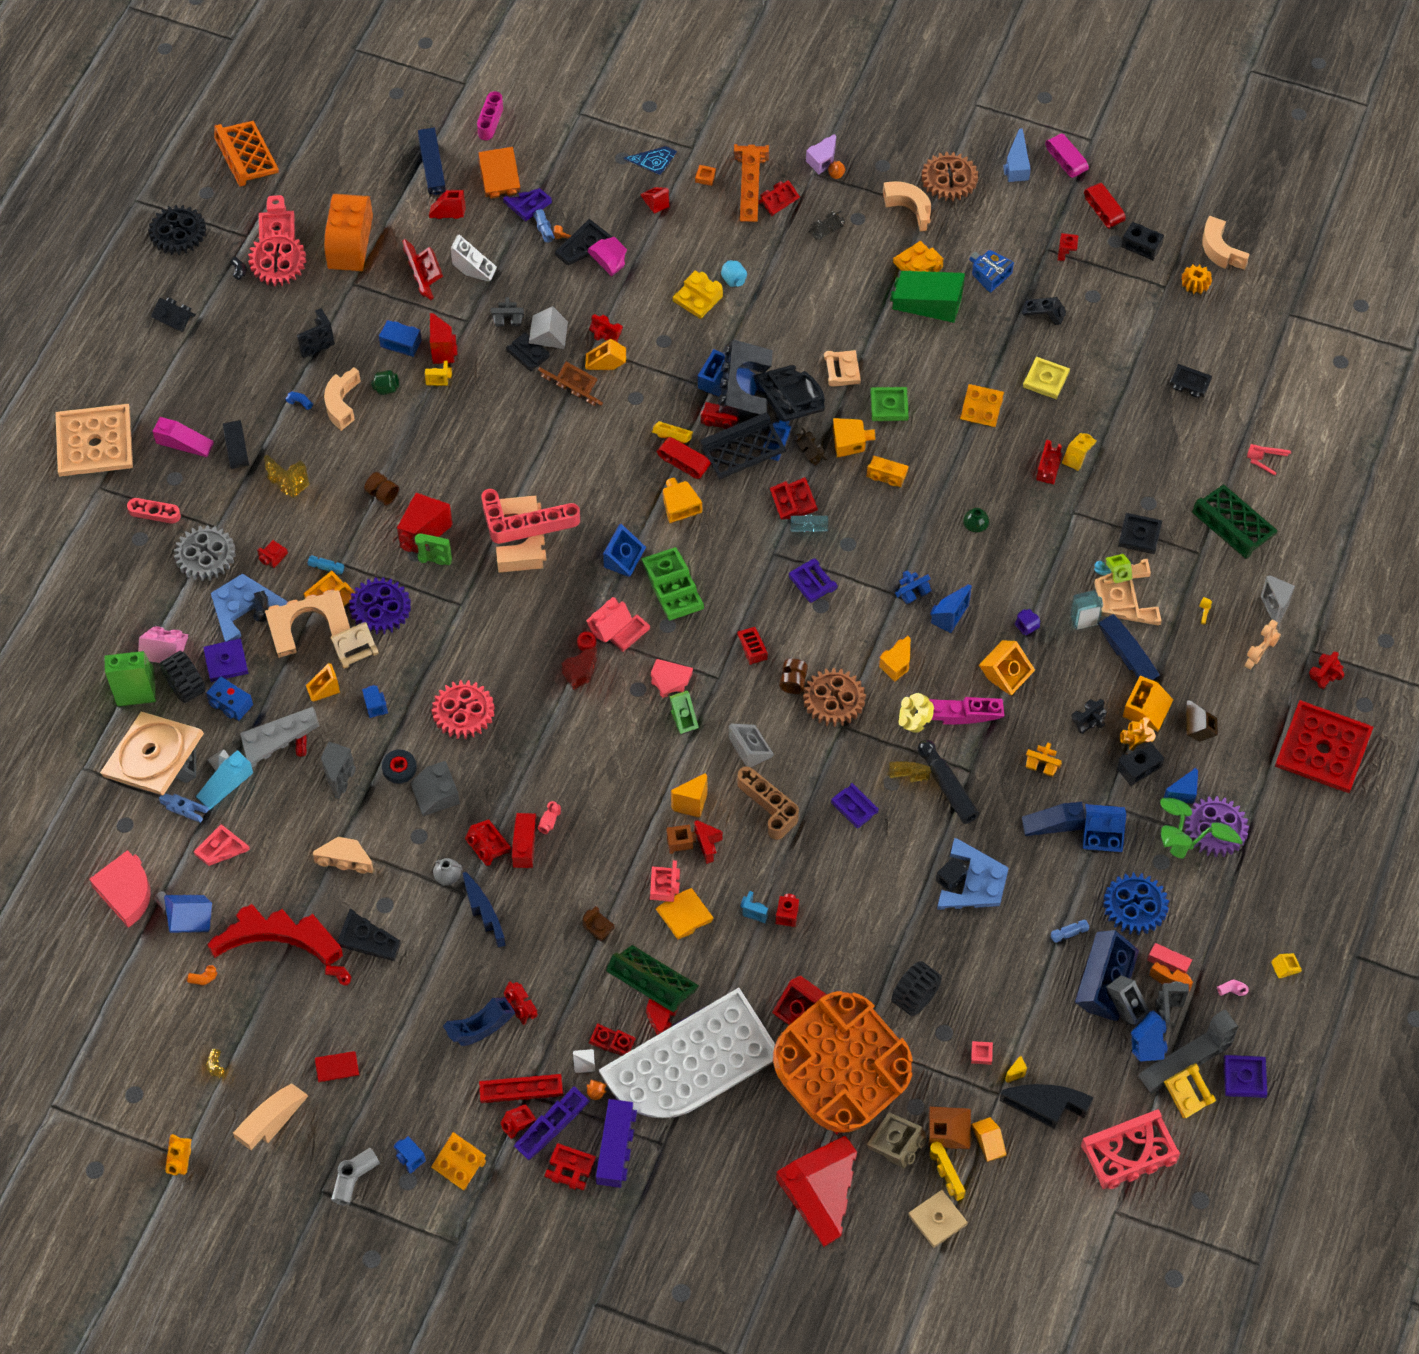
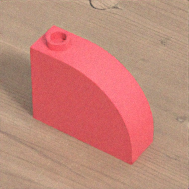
M127 850L89 880L93 889L129 928L145 913L150 902L151 889L146 873L141 866V860L136 854L132 856Z

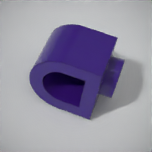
M1024 609L1018 613L1015 626L1023 635L1027 636L1040 628L1041 621L1039 616L1033 613L1031 609Z

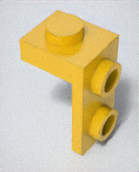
M1080 433L1068 445L1062 464L1078 471L1082 466L1086 453L1096 444L1097 440L1093 439L1089 434Z

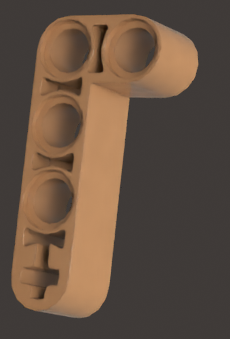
M742 767L738 771V787L772 815L768 820V835L770 838L775 840L783 838L798 822V806L752 768ZM763 789V790H765V791H764V792H758L757 790ZM777 801V802H779V803H778V804H772L771 802ZM787 813H792V814H794V815H793V816H787L786 814H787ZM774 826H779V827H781V828H780V829H774L773 827H774Z

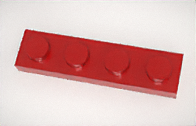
M553 1074L479 1081L480 1102L491 1103L563 1096L562 1075Z

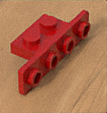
M404 239L402 240L404 245L403 251L408 256V264L415 273L413 277L419 283V292L423 297L426 296L428 299L433 300L434 297L429 286L444 277L432 248L428 247L417 254L414 246Z

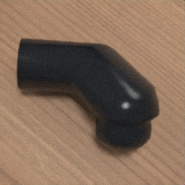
M235 256L230 261L235 267L233 277L241 280L242 276L244 277L247 267Z

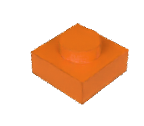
M699 165L695 183L712 186L716 175V168Z

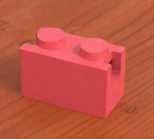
M612 597L599 610L594 612L586 622L595 637L606 643L632 620L626 604L622 601L618 603L616 598Z

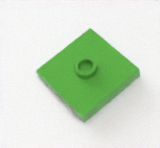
M907 387L871 388L872 421H908Z

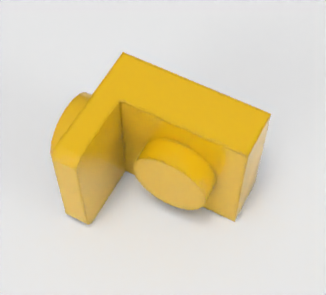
M444 361L443 369H425L426 385L448 386V378H452V368L448 367V361Z

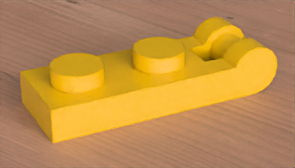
M933 1142L930 1147L929 1156L933 1161L937 1162L938 1173L941 1178H945L949 1195L954 1196L956 1201L963 1199L965 1189L943 1145L940 1142Z

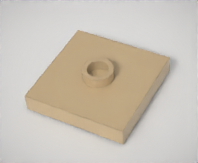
M943 1190L908 1213V1216L933 1248L968 1224Z

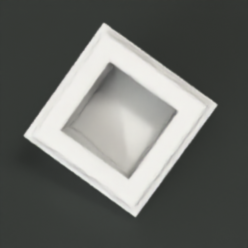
M593 1049L573 1051L575 1073L595 1072Z

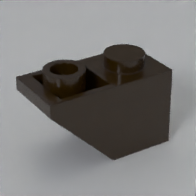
M1188 700L1186 710L1187 735L1198 742L1217 736L1218 718L1196 703Z

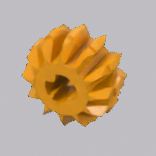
M1193 264L1190 268L1186 267L1181 277L1182 287H1186L1187 292L1192 291L1193 295L1195 292L1201 294L1203 291H1207L1212 283L1211 272L1207 271V267L1201 268L1200 264L1198 267Z

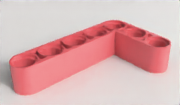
M487 489L481 495L490 537L497 544L573 528L580 523V508L574 503L504 518L497 491Z

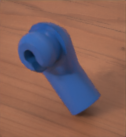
M292 391L286 397V401L289 404H294L295 401L300 402L306 410L311 409L313 403L305 394Z

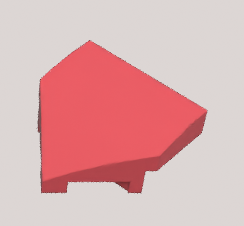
M656 659L651 671V684L660 690L662 698L668 697V694L672 692H684L685 686L688 685L692 676L693 668Z

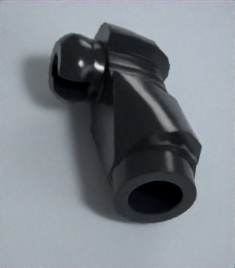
M263 590L253 593L255 611H257L253 617L257 622L267 620L265 610H268L269 602L268 596Z

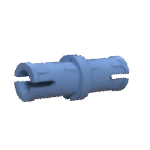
M536 210L533 216L537 222V229L541 232L545 242H551L555 237L551 231L550 221H547L543 210Z

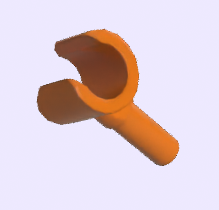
M554 226L553 234L555 239H569L571 235L563 232L561 226Z

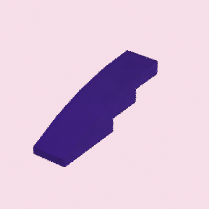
M573 1086L561 1101H557L544 1116L541 1115L514 1147L530 1160L555 1138L590 1100Z

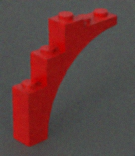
M253 904L241 908L238 914H236L238 922L231 924L225 932L213 937L207 944L214 958L243 944L262 941H275L294 945L317 957L325 966L333 964L343 956L340 945L313 914L302 918L298 925L292 921L283 909L273 912L265 920Z

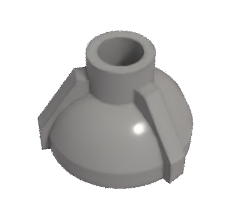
M450 858L437 860L433 868L434 878L441 886L454 884L461 876L462 866Z

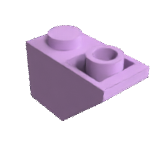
M836 136L827 137L806 150V162L818 175L827 170L830 163H833Z

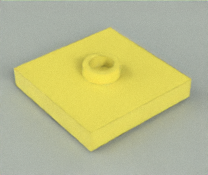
M1036 357L1023 383V388L1057 400L1070 372V368Z

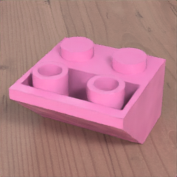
M152 627L139 637L138 652L144 651L149 661L160 663L178 651H184L188 634H183L180 630L166 631L162 627Z

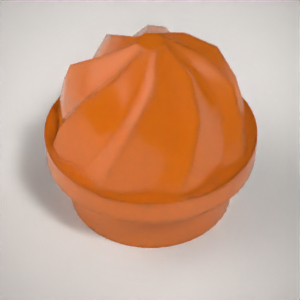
M834 161L828 166V173L832 178L839 179L845 173V166L840 161Z
M591 1079L590 1084L586 1086L587 1095L592 1100L601 1099L607 1091L605 1090L607 1084Z

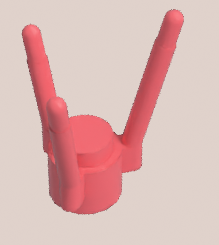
M1251 444L1247 458L1251 459L1250 463L1276 475L1275 471L1258 460L1263 459L1264 453L1288 456V454H1291V451Z

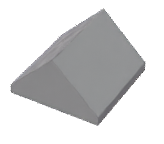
M553 306L533 315L529 343L564 349L568 321Z
M1266 576L1261 598L1271 619L1278 622L1277 626H1279L1289 606L1295 586L1273 576Z
M729 725V740L746 767L751 768L774 755L755 725Z

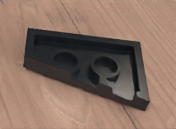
M588 219L555 251V256L569 266L589 256L588 248L601 239H609L612 236L591 219Z
M351 908L337 941L341 948L394 962L401 946L399 939L382 928L376 927L365 917L363 918L356 914Z

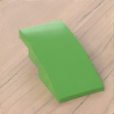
M676 547L641 558L650 583L669 621L704 609V603L697 593V588L689 574V569Z

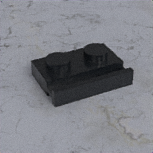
M524 332L510 346H506V351L531 372L534 367H538L550 357V353L541 345L530 344V335Z

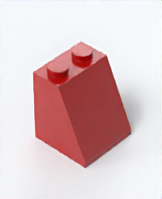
M415 493L397 526L400 548L407 552L418 553V545L415 543V536L417 534L439 537L451 528L453 522L450 504Z

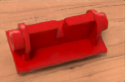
M510 981L503 992L504 996L516 1012V1017L525 1025L529 1017L534 1019L538 1016V1010L531 1000L524 1002L529 996L522 984L518 982L512 984Z

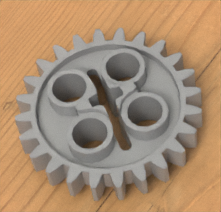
M200 525L197 531L192 528L191 534L185 532L186 537H179L181 543L176 542L177 548L174 549V558L177 567L180 568L181 573H186L187 577L192 575L194 580L198 576L201 578V581L205 577H208L210 581L212 575L218 578V573L225 574L224 568L230 569L229 563H234L233 557H236L233 539L229 537L228 532L224 534L223 529L217 531L216 526L212 530L209 528V525L205 529H202Z

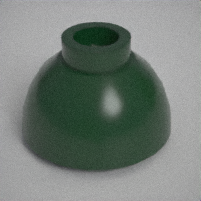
M973 508L965 514L963 523L971 532H982L989 526V517L983 509Z

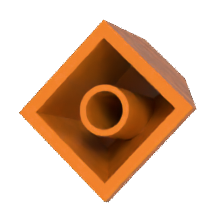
M513 147L478 153V162L486 197L498 198L502 194L512 196L520 192Z

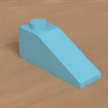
M237 750L219 766L197 794L196 798L204 806H207L209 810L212 809L253 774L250 761Z

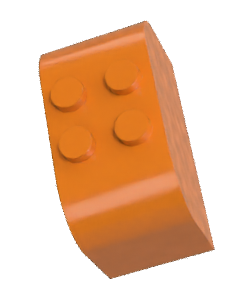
M332 195L324 242L328 269L363 271L373 218L370 196Z

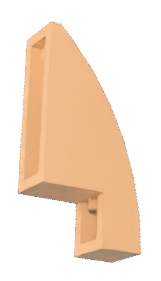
M293 1084L282 1088L264 1101L233 1132L235 1139L250 1150L261 1139L269 1143L306 1100L308 1095Z

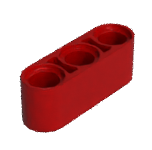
M1102 183L1084 190L1087 202L1107 228L1125 222L1124 211Z
M668 437L657 450V454L661 459L696 479H700L711 466V462L707 457L672 437Z

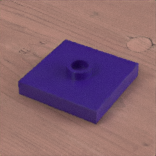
M241 638L203 647L211 682L217 681L220 676L227 679L249 674Z
M1224 1055L1225 1096L1266 1098V1057Z

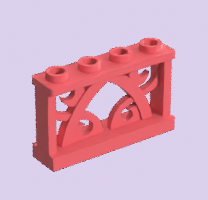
M1159 1109L1083 1138L1081 1147L1084 1153H1086L1102 1189H1114L1121 1182L1126 1180L1132 1182L1138 1179L1139 1175L1144 1173L1152 1174L1164 1165L1170 1167L1177 1163L1180 1152L1162 1120ZM1153 1126H1157L1162 1138H1154ZM1141 1132L1142 1136L1140 1138L1146 1137V1139H1137L1134 1134ZM1124 1137H1127L1133 1143L1145 1144L1144 1151L1138 1161L1128 1160L1117 1155L1122 1149ZM1116 1142L1118 1147L1112 1152L1111 1150L1114 1147H1111L1109 1143ZM1153 1143L1164 1144L1168 1149L1167 1154L1158 1156L1156 1151H1162V1148L1156 1145L1153 1146ZM1093 1149H1097L1104 1156L1100 1163ZM1107 1161L1112 1162L1109 1166V1171L1111 1168H1116V1174L1110 1176L1104 1172L1103 1166Z

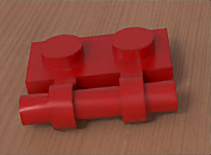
M557 1143L550 1159V1165L556 1166L555 1171L547 1169L544 1177L551 1179V1182L556 1184L560 1182L569 1185L571 1189L576 1190L577 1188L584 1191L586 1182L579 1179L581 1176L589 1178L596 1162V1156ZM563 1169L573 1172L572 1178L563 1175Z

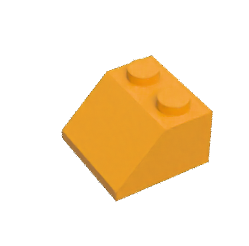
M1002 640L979 664L987 679L1009 695H1013L1035 671L1017 641Z

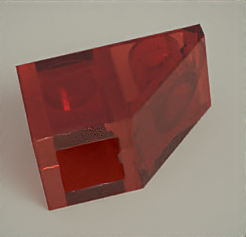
M596 647L586 649L581 654L567 658L562 663V673L573 690L590 682L598 660Z

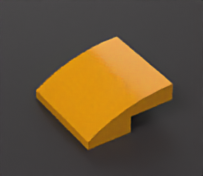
M330 571L309 588L303 596L305 598L310 595L319 596L328 590H339L343 606L345 607L349 604V600H351V593H355V591L346 582L343 583L333 571Z
M692 888L675 895L674 902L665 901L656 908L677 940L693 934L696 928L709 924L713 920V916Z

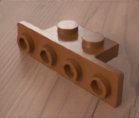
M565 362L558 376L551 374L541 367L538 368V371L542 373L541 377L551 381V379L557 381L556 385L564 390L568 387L572 389L571 393L579 398L582 395L587 398L586 402L595 406L597 403L602 406L603 402L589 395L598 380L594 376L568 362Z

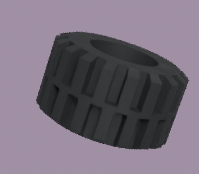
M180 650L160 662V668L165 679L180 701L187 703L205 692V684L199 672L184 652Z
M923 961L915 963L897 983L892 993L891 1001L910 1016L918 1014L936 994L941 984L942 975Z

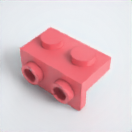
M673 860L672 868L652 866L650 900L674 902V896L679 894L680 882H676L680 877V868H677V861Z

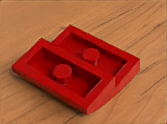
M806 477L790 484L785 481L770 488L781 520L796 518L818 511Z

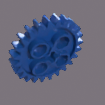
M1133 872L1130 878L1127 874H1124L1123 880L1118 876L1116 882L1112 881L1110 887H1107V894L1104 895L1103 899L1105 900L1103 907L1107 908L1105 915H1110L1108 921L1115 920L1114 927L1121 925V931L1123 932L1127 928L1130 935L1133 930H1136L1137 935L1140 934L1141 930L1148 934L1149 928L1155 931L1156 925L1161 926L1162 920H1165V913H1168L1169 909L1167 907L1169 900L1165 899L1167 893H1161L1163 886L1157 887V880L1150 882L1151 876L1143 879V873L1136 877ZM1142 890L1146 894H1140L1138 891ZM1119 896H1125L1127 899L1123 900ZM1145 908H1151L1153 911L1148 912ZM1126 913H1132L1134 917H1129Z

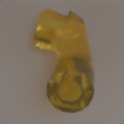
M212 1048L206 1062V1068L213 1077L221 1078L225 1073L224 1067H220L218 1063L221 1051Z

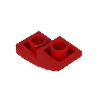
M597 1023L588 1043L623 1056L631 1051L636 1038L618 1029L613 1031Z

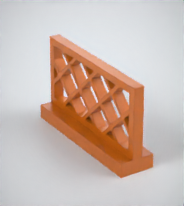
M254 121L224 128L221 124L215 125L214 138L239 187L246 185L247 180L279 173V169ZM252 128L253 132L248 133L244 129ZM234 132L237 133L236 137L229 136L227 133ZM242 135L248 137V140L243 141L239 137ZM251 140L258 141V146L251 144ZM237 143L243 145V148L240 150L235 148L234 145ZM248 147L255 151L251 154L245 151ZM259 151L264 153L265 157L262 158L257 156L256 154ZM243 155L250 159L246 162L240 159ZM254 159L261 163L259 166L251 164V162ZM264 164L272 166L271 169H265L262 167ZM251 168L256 170V172L248 174L246 170Z

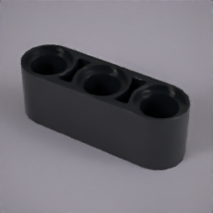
M241 420L223 423L231 469L249 466Z

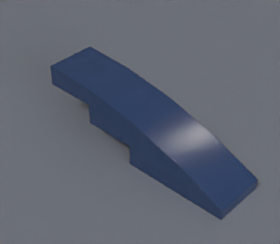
M1114 614L1097 623L1115 654L1121 656L1129 671L1133 670L1138 679L1139 676H1143L1153 680L1159 676L1158 671L1141 646Z
M464 872V884L473 916L481 914L485 932L493 930L497 946H506L499 920L489 900L478 884L467 872Z

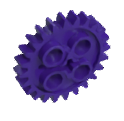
M375 577L374 582L367 579V585L361 582L360 588L355 587V593H351V600H349V611L351 618L355 619L356 625L366 622L370 632L374 629L375 634H378L379 630L386 634V629L393 632L394 626L400 629V623L405 624V618H409V612L411 611V600L409 599V593L405 592V587L399 588V582L393 585L392 579L385 582L384 577H382L381 581H378Z

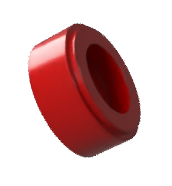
M591 632L581 633L577 638L579 649L585 652L593 650L596 647L595 635Z

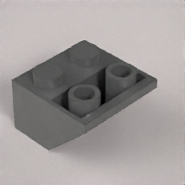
M328 742L321 760L335 798L339 799L341 794L346 792L347 781L349 777L354 775L356 767L353 763L354 758L350 748Z

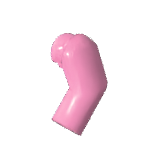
M1230 980L1217 986V991L1221 996L1229 992L1244 996L1249 991L1246 984L1237 980Z

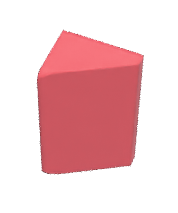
M1155 943L1147 961L1154 964L1158 962L1172 972L1178 969L1181 972L1187 973L1192 959Z

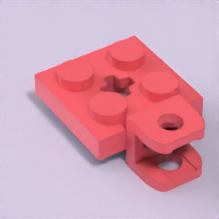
M282 195L269 196L267 198V212L259 213V236L263 239L265 238V233L271 236L272 231H274L275 235H278L279 230H273L276 226H279L282 235L288 232L289 237L295 236L294 211H286ZM275 200L279 201L278 204H273L272 202Z

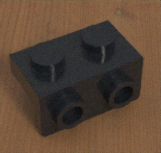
M159 297L151 317L184 332L190 316L195 317L196 315L191 312L192 308L184 304L180 307L176 305L177 301L167 297L163 299Z
M1178 364L1173 378L1170 380V385L1176 391L1183 392L1185 390L1190 392L1189 394L1193 397H1205L1212 376Z

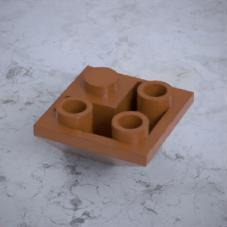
M929 1106L928 1147H931L933 1142H940L944 1148L970 1149L971 1109Z

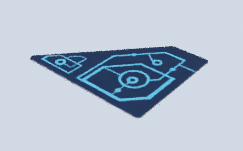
M665 146L627 156L624 159L661 175L677 151Z

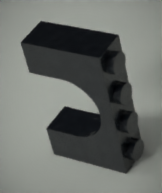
M734 339L725 345L723 349L725 358L721 367L723 372V378L720 381L721 395L718 399V405H720L719 412L748 420L767 412L768 399L750 395L743 391L737 382L736 373L737 369L740 368L761 373L766 372L771 367L773 350Z

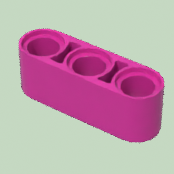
M490 92L483 105L477 121L478 136L481 140H490L494 136L503 112V99L499 92Z
M1061 133L1045 142L1048 152L1071 178L1089 169L1086 159L1064 134Z

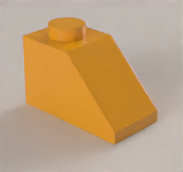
M612 339L607 340L586 353L585 368L588 370L616 369L626 363V347Z

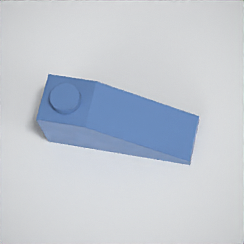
M1023 128L1018 130L1008 154L1007 163L1004 165V175H1007L1008 182L1026 181L1030 177L1031 169Z

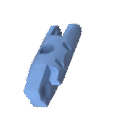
M165 793L159 797L160 803L166 806L167 810L199 823L202 822L203 818L195 814L194 811L207 813L209 810L207 806L176 794L172 796Z

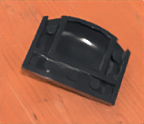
M795 365L753 375L760 395H764L768 399L769 404L777 413L776 417L783 422L825 410V397L821 387L806 371L802 373L796 371Z

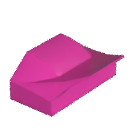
M615 237L606 240L601 239L588 248L587 252L611 277L625 265L624 258L627 249Z

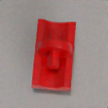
M596 314L592 315L589 331L594 333V339L597 341L602 338L606 341L612 339L618 343L623 326L618 323L614 325L609 323V319L605 315L600 317Z
M1334 651L1331 655L1323 653L1319 658V665L1322 668L1312 667L1309 672L1310 678L1317 681L1318 687L1324 689L1329 681L1333 682L1335 679L1342 680L1344 677V672L1342 671L1344 667L1338 660V652Z

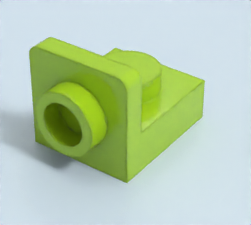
M1124 554L1106 558V565L1113 573L1114 583L1132 580L1131 562Z

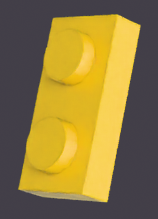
M658 421L653 426L652 433L657 434L661 438L672 437L684 444L692 438L693 431Z

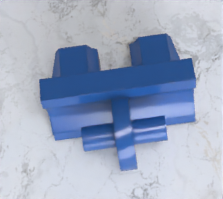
M909 571L903 572V579L899 580L901 585H907L895 593L897 598L902 597L903 601L909 604L917 599L913 593L914 589H918L921 597L930 593L932 590L928 583L930 580L928 574L914 581L918 577L916 572L913 574Z

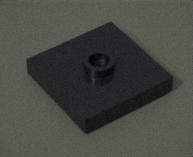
M1126 513L1118 547L1155 554L1162 520Z

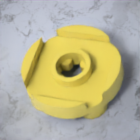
M920 693L903 698L899 714V725L910 732L917 733L922 731L926 722L930 723L933 717V703L929 701L927 696Z

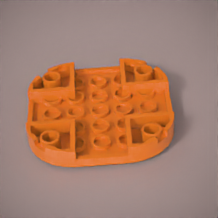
M836 991L823 996L780 1034L773 1052L776 1074L797 1102L820 1126L842 1133L852 1132L864 1127L905 1091L912 1078L911 1062H913L905 1040L903 1038L899 1039L873 1009L875 1005L871 1001L854 992L851 994Z

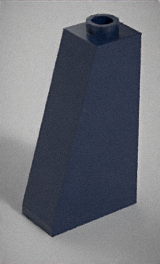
M435 127L418 130V139L428 194L440 195L446 191Z

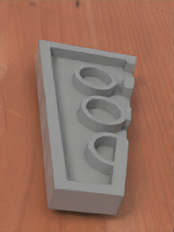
M311 707L240 733L246 758L250 761L251 766H256V763L261 759L269 758L274 751L279 748H285L295 738L299 739L319 727L315 709Z

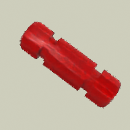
M306 735L296 739V755L298 757H304L307 754Z

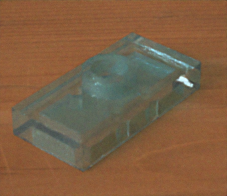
M791 516L790 531H828V516Z

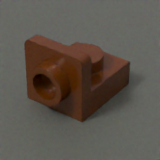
M597 906L592 910L589 909L583 916V928L601 942L615 928L612 922L599 913Z

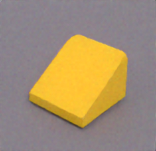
M1294 953L1279 954L1271 961L1278 978H1284L1302 971Z
M1019 1056L1008 1070L1005 1079L1006 1083L1025 1077L1027 1067L1022 1056Z

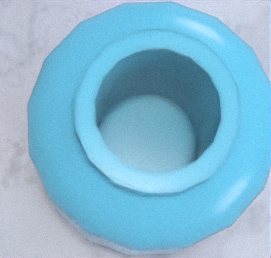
M730 260L722 266L721 275L730 287H739L745 283L747 271L739 261Z

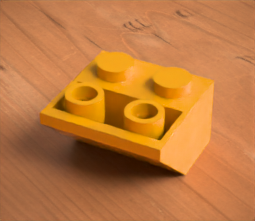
M1139 676L1125 705L1123 717L1135 722H1139L1143 717L1149 718L1147 727L1159 732L1173 699L1159 683Z

